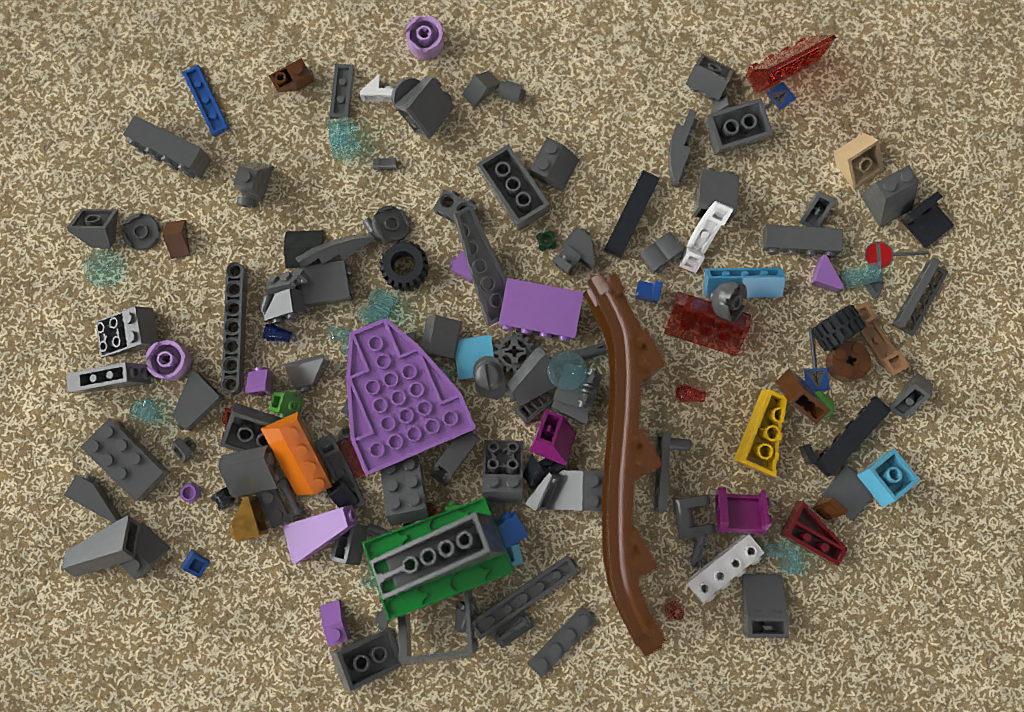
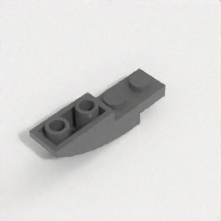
M691 109L683 126L676 123L670 140L668 169L671 184L676 187L678 182L682 183L686 173L683 172V168L685 165H689L692 155H689L691 148L687 147L691 136L688 134L690 129L694 130L698 119H695L697 112Z

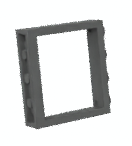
M471 590L464 592L468 649L412 656L409 613L398 618L399 662L403 666L476 657V651L479 650L478 639L475 638L474 630H477L476 617L473 618L476 602L475 598L472 597Z

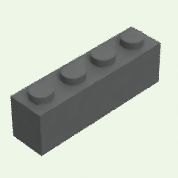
M766 225L763 228L762 251H767L771 255L786 252V255L789 256L805 253L807 257L827 254L828 258H834L843 251V229Z

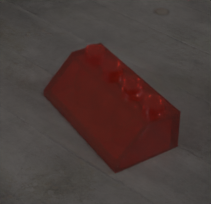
M678 291L664 334L737 357L750 329L751 314L742 312L736 321H729L715 314L710 301Z

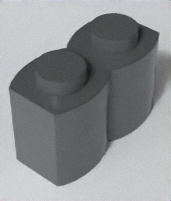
M668 232L643 250L638 257L652 274L654 272L659 274L667 268L666 264L672 260L674 263L682 257L681 252L684 249L672 233Z

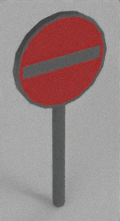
M877 241L867 246L865 259L871 267L882 269L890 265L893 256L929 254V251L893 253L888 244Z

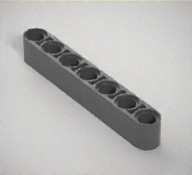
M231 262L226 268L221 381L222 389L234 395L239 394L244 386L248 280L246 268L238 262ZM240 268V274L234 276V271ZM236 287H240V292L233 295V290ZM239 305V311L233 314V308ZM238 324V330L232 333L233 325ZM237 343V344H238L237 350L234 351V352H232V351H231V346H232V344ZM233 362H236L237 368L234 371H231L230 365ZM236 381L235 389L230 390V383Z

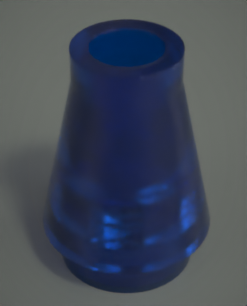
M266 323L262 338L267 339V341L290 343L292 332L273 323Z

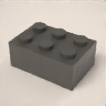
M419 456L409 457L380 470L385 514L390 526L429 518L423 469Z

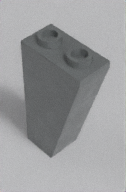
M123 362L67 373L68 393L81 394L151 384L152 374L148 371V366L145 364Z

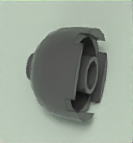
M733 281L720 284L710 297L715 314L723 319L736 321L744 310L745 305H742L743 299H747V289L744 284Z

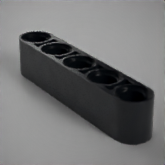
M645 170L642 171L604 251L621 259L660 177Z
M877 396L870 399L871 402L857 413L858 416L855 420L852 419L845 426L844 432L842 434L839 433L832 441V445L829 448L826 447L819 455L821 457L814 465L826 477H830L837 471L891 411Z

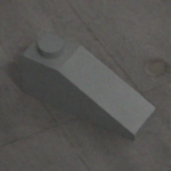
M88 473L75 475L64 494L65 497L112 523L122 518L102 486L95 481L96 478Z

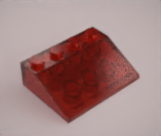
M833 34L817 35L808 39L802 38L796 45L783 48L779 54L769 55L762 63L758 64L756 62L748 68L745 77L755 94H758L819 62L836 39V36Z

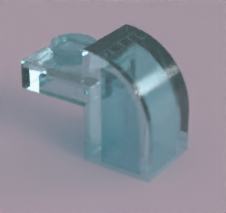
M780 540V548H778V544H766V547H761L764 552L763 556L780 557L779 572L804 575V556L795 544Z

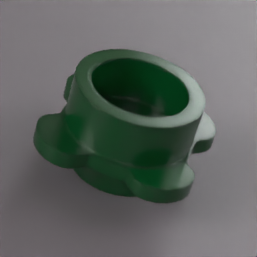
M552 231L536 235L540 251L556 247L557 244L554 241V233Z

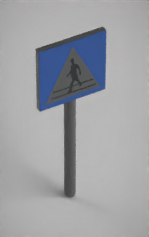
M781 82L766 93L771 102L764 107L766 110L775 104L781 110L794 101L796 97L786 84Z
M809 327L813 369L804 370L805 382L814 392L830 390L827 367L817 368L814 338L811 333L812 327Z

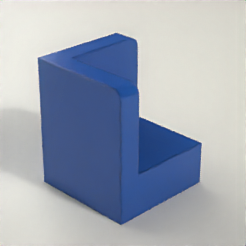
M657 280L654 283L638 281L635 299L658 303L663 282Z

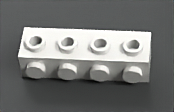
M745 533L687 579L685 583L699 601L709 602L716 596L715 592L720 588L722 590L727 588L731 584L730 580L735 576L737 578L742 576L747 571L745 568L750 564H757L762 559L760 556L764 552L752 536Z

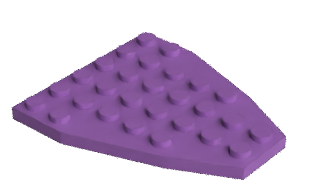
M384 318L349 333L346 382L350 439L366 476L476 429L461 392L424 350L390 320Z

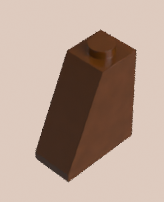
M790 368L776 381L787 401L815 424L820 422L830 412V409L806 382Z

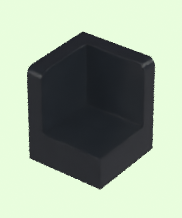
M342 477L334 482L332 487L326 489L329 498L338 508L349 505L353 506L358 502L357 497L348 488L347 483Z

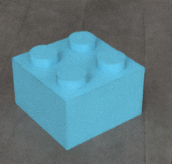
M895 448L882 454L857 475L882 507L896 502L920 481Z

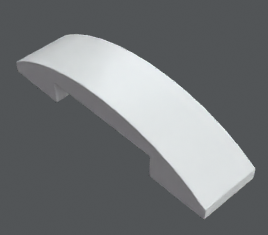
M717 201L710 206L695 228L684 250L679 267L697 273L705 259L704 254L720 226H724L731 215L732 207Z

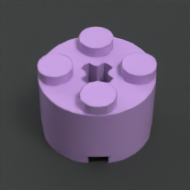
M417 16L408 23L406 39L410 52L415 57L425 61L437 57L444 47L443 31L439 21L432 16Z
M171 340L154 343L146 353L147 368L155 377L168 381H177L189 372L192 357L184 346Z

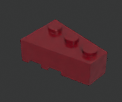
M796 501L779 535L829 564L839 566L848 548L822 523L821 519L809 509L804 501Z

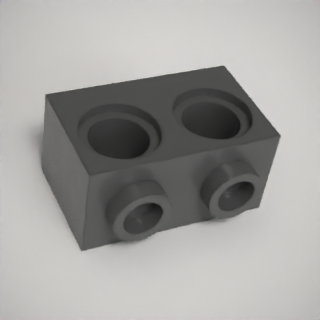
M446 189L443 190L433 207L434 213L455 223L453 213L472 205L475 213H477L478 208L471 199L466 198L465 200L459 197L460 195L453 190L447 191ZM446 201H452L453 205L451 207H445L444 203Z

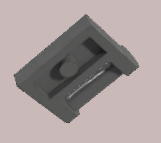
M287 477L278 482L277 488L256 493L273 529L304 513L303 508L299 506L289 486ZM282 488L293 510L291 513H288L277 489Z

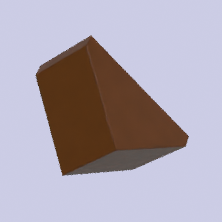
M186 220L167 222L162 236L171 259L190 256Z

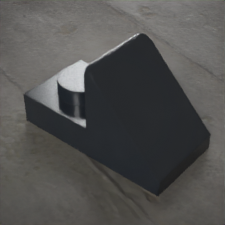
M532 453L523 472V477L532 489L539 485L548 473L557 474L564 470L562 464L547 458L538 462Z

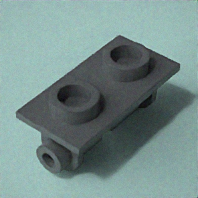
M523 610L491 633L495 637L496 643L501 648H504L533 628L534 624L525 610Z

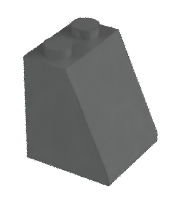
M425 76L394 105L413 131L427 139L434 135L455 108L451 102L453 100L452 97L441 89L442 84L436 77Z
M910 165L879 180L860 195L879 227L913 209L919 180Z
M713 168L701 169L698 176L692 217L702 218L710 206L717 201L733 208L726 222L729 223L737 214L739 175H735L731 171L718 172Z

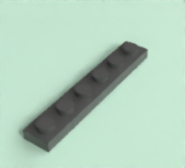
M568 555L477 616V630H474L478 638L481 640L578 573Z

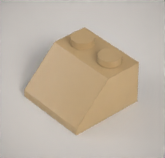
M862 133L833 152L836 166L853 190L884 171L879 140L865 133Z

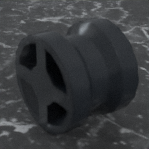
M227 487L219 490L210 498L212 502H216L219 511L224 510L236 501L235 497H231Z

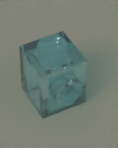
M143 398V401L135 400L130 407L129 418L157 426L163 407L154 405L155 401Z

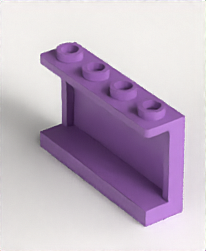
M507 278L498 325H502V329L513 331V328H519L521 333L532 334V331L540 332L542 337L551 338L552 334L559 336V340L570 341V338L574 339L576 336L584 292Z

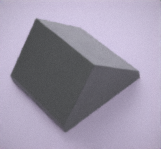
M439 315L426 317L420 347L428 356L455 359L462 322Z

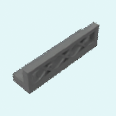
M936 258L926 262L892 324L910 336H914L948 274V271L938 266L941 261ZM935 271L940 272L942 275L939 280L932 282L931 278ZM927 285H929L932 293L930 296L923 298L922 294ZM921 301L922 311L914 314L916 305ZM910 317H912L914 322L911 330L904 327Z

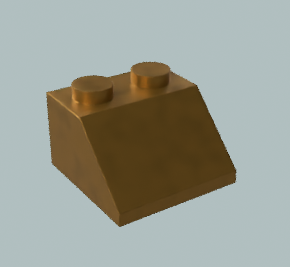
M257 496L244 497L231 521L232 528H230V534L236 540V543L269 533Z

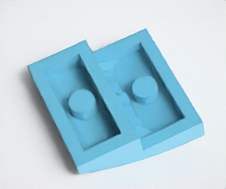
M491 334L459 339L455 356L458 380L474 378L473 367L479 358L484 356L494 357Z

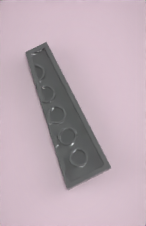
M472 205L453 213V217L487 326H491L500 319L507 279Z

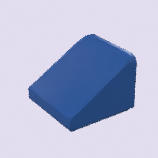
M191 549L181 564V568L183 571L200 578L210 560Z

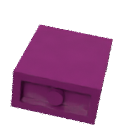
M718 487L715 494L718 532L766 534L768 528L772 525V516L768 514L770 500L769 497H766V491L761 490L759 495L727 494L726 488Z

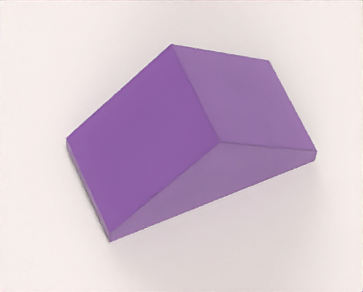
M826 254L818 259L810 284L836 293L842 290L844 286Z

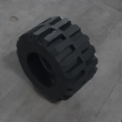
M400 240V243L397 244L395 241L392 247L388 245L386 247L387 251L382 252V259L379 260L381 265L380 271L386 282L397 290L398 288L404 292L405 289L412 291V288L416 287L417 289L420 287V283L425 282V277L428 276L429 264L423 249H420L419 245H414L412 241L405 243L404 240ZM401 257H411L415 261V268L407 275H399L394 272V264Z
M848 305L813 327L811 333L824 351H829L864 329L866 323L853 305Z

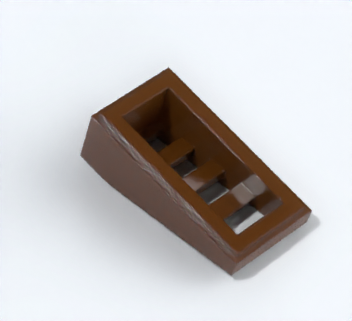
M821 497L813 506V510L824 520H831L848 512L834 497Z

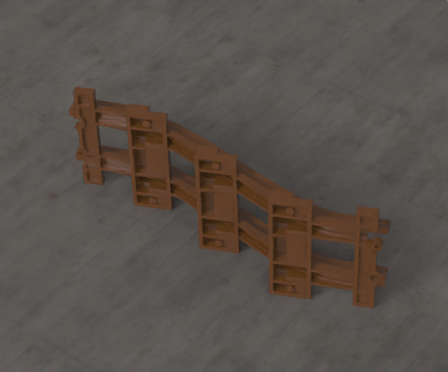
M614 272L606 278L601 273L587 281L590 289L585 291L583 296L604 336L609 363V406L602 483L603 563L607 584L622 621L635 645L647 657L663 649L662 645L668 641L647 606L639 582L640 575L645 577L658 570L659 567L639 530L633 525L635 482L642 475L663 466L643 427L640 428L642 382L650 379L667 364L646 327L642 329L624 296L626 289L617 273Z

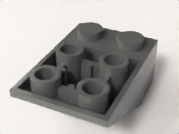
M135 306L95 321L101 358L148 349L154 343L159 342L153 308Z
M484 440L483 497H486L489 503H522L523 441Z
M781 574L742 575L743 635L746 637L789 638L788 612Z

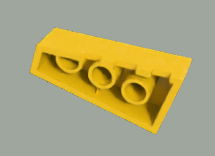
M770 389L761 390L733 459L734 462L766 476L776 477V464L779 460V442L782 439L781 428L784 422L787 403L784 395Z

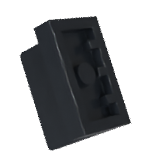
M938 191L900 220L924 248L930 246L954 226L951 220L938 207L937 201L943 197Z

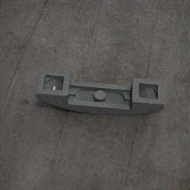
M331 433L315 441L314 444L321 458L324 459L334 482L342 477L347 483L348 488L357 497L358 502L353 505V509L366 504L351 468L333 434Z

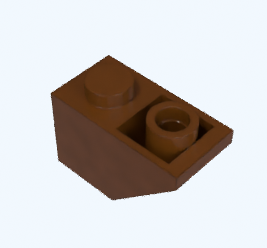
M302 58L269 75L278 93L298 91L314 82Z

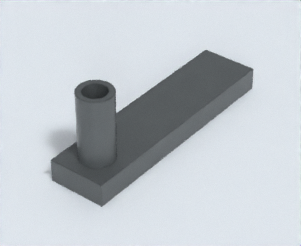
M658 433L657 455L663 466L657 468L655 472L653 511L667 512L670 449L690 451L692 445L690 439L671 438V433Z

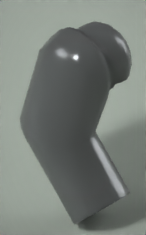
M366 218L363 221V225L368 233L376 240L383 241L373 231L372 220Z
M266 293L261 298L259 310L263 320L274 294Z

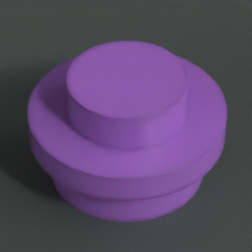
M194 483L185 484L180 491L181 498L188 503L198 500L201 493L199 486Z

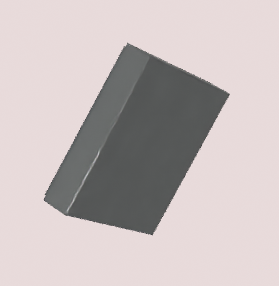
M843 466L821 495L822 497H834L848 511L845 516L851 521L856 519L873 497L857 474L847 466Z

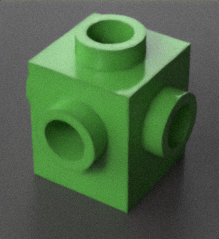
M285 390V393L273 392L269 411L279 413L281 418L296 412L300 414L303 398L296 397L297 393Z

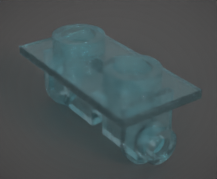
M881 262L845 269L840 274V280L845 281L846 289L883 280Z

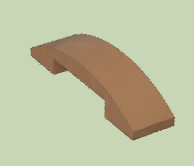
M864 302L857 306L856 310L866 323L860 334L876 359L892 376L908 368L910 364L901 351H896L876 322L877 316L868 303Z

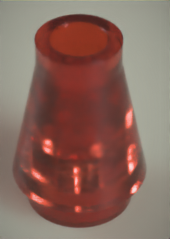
M683 384L677 386L675 396L676 400H680L681 403L704 402L706 392Z
M671 601L665 606V615L672 621L681 620L684 617V607L678 601ZM676 610H679V613H677V616H675L674 612Z

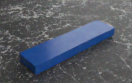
M199 64L183 71L182 74L212 136L214 137L229 130L228 123Z

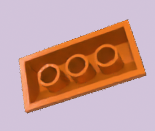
M298 412L261 428L296 495H315L332 487L331 475Z

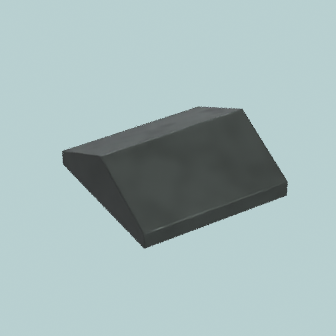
M323 230L285 231L283 247L285 267L300 268L301 266L295 258L323 244ZM316 259L315 261H313L312 263H310V264L307 265V266L317 265V264H322V263L320 262L319 259Z

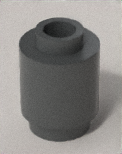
M506 80V82L501 81L497 95L501 96L502 99L518 104L520 100H524L526 90L523 89L524 85Z

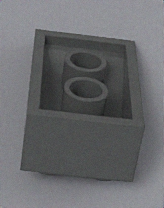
M562 470L557 473L561 475L560 480L546 509L602 511L603 471Z
M388 627L387 631H378L330 652L343 690L350 692L403 666L399 662V649L390 627Z

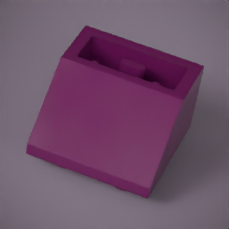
M545 409L529 452L566 466L577 433L564 416Z

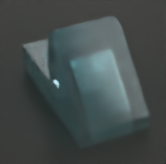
M327 326L326 334L331 336L330 340L341 342L344 339L341 353L343 355L348 353L349 333L351 331Z

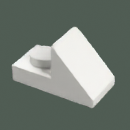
M377 75L360 91L362 101L392 102L391 97L394 87L386 86L381 88L382 80L380 75Z

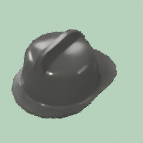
M492 356L479 358L473 367L476 389L480 396L498 400L506 392V380L502 364L497 358Z

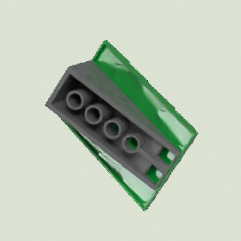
M486 497L362 542L387 620L399 618L515 572Z

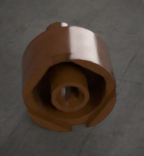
M844 342L830 350L826 358V367L828 373L833 378L842 382H851L862 378L870 371L871 357L862 343Z

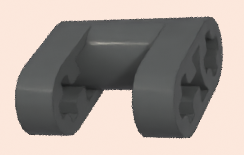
M709 494L673 500L679 539L694 538L700 532L707 533L708 535L716 534L714 524L695 526L692 507L711 504Z

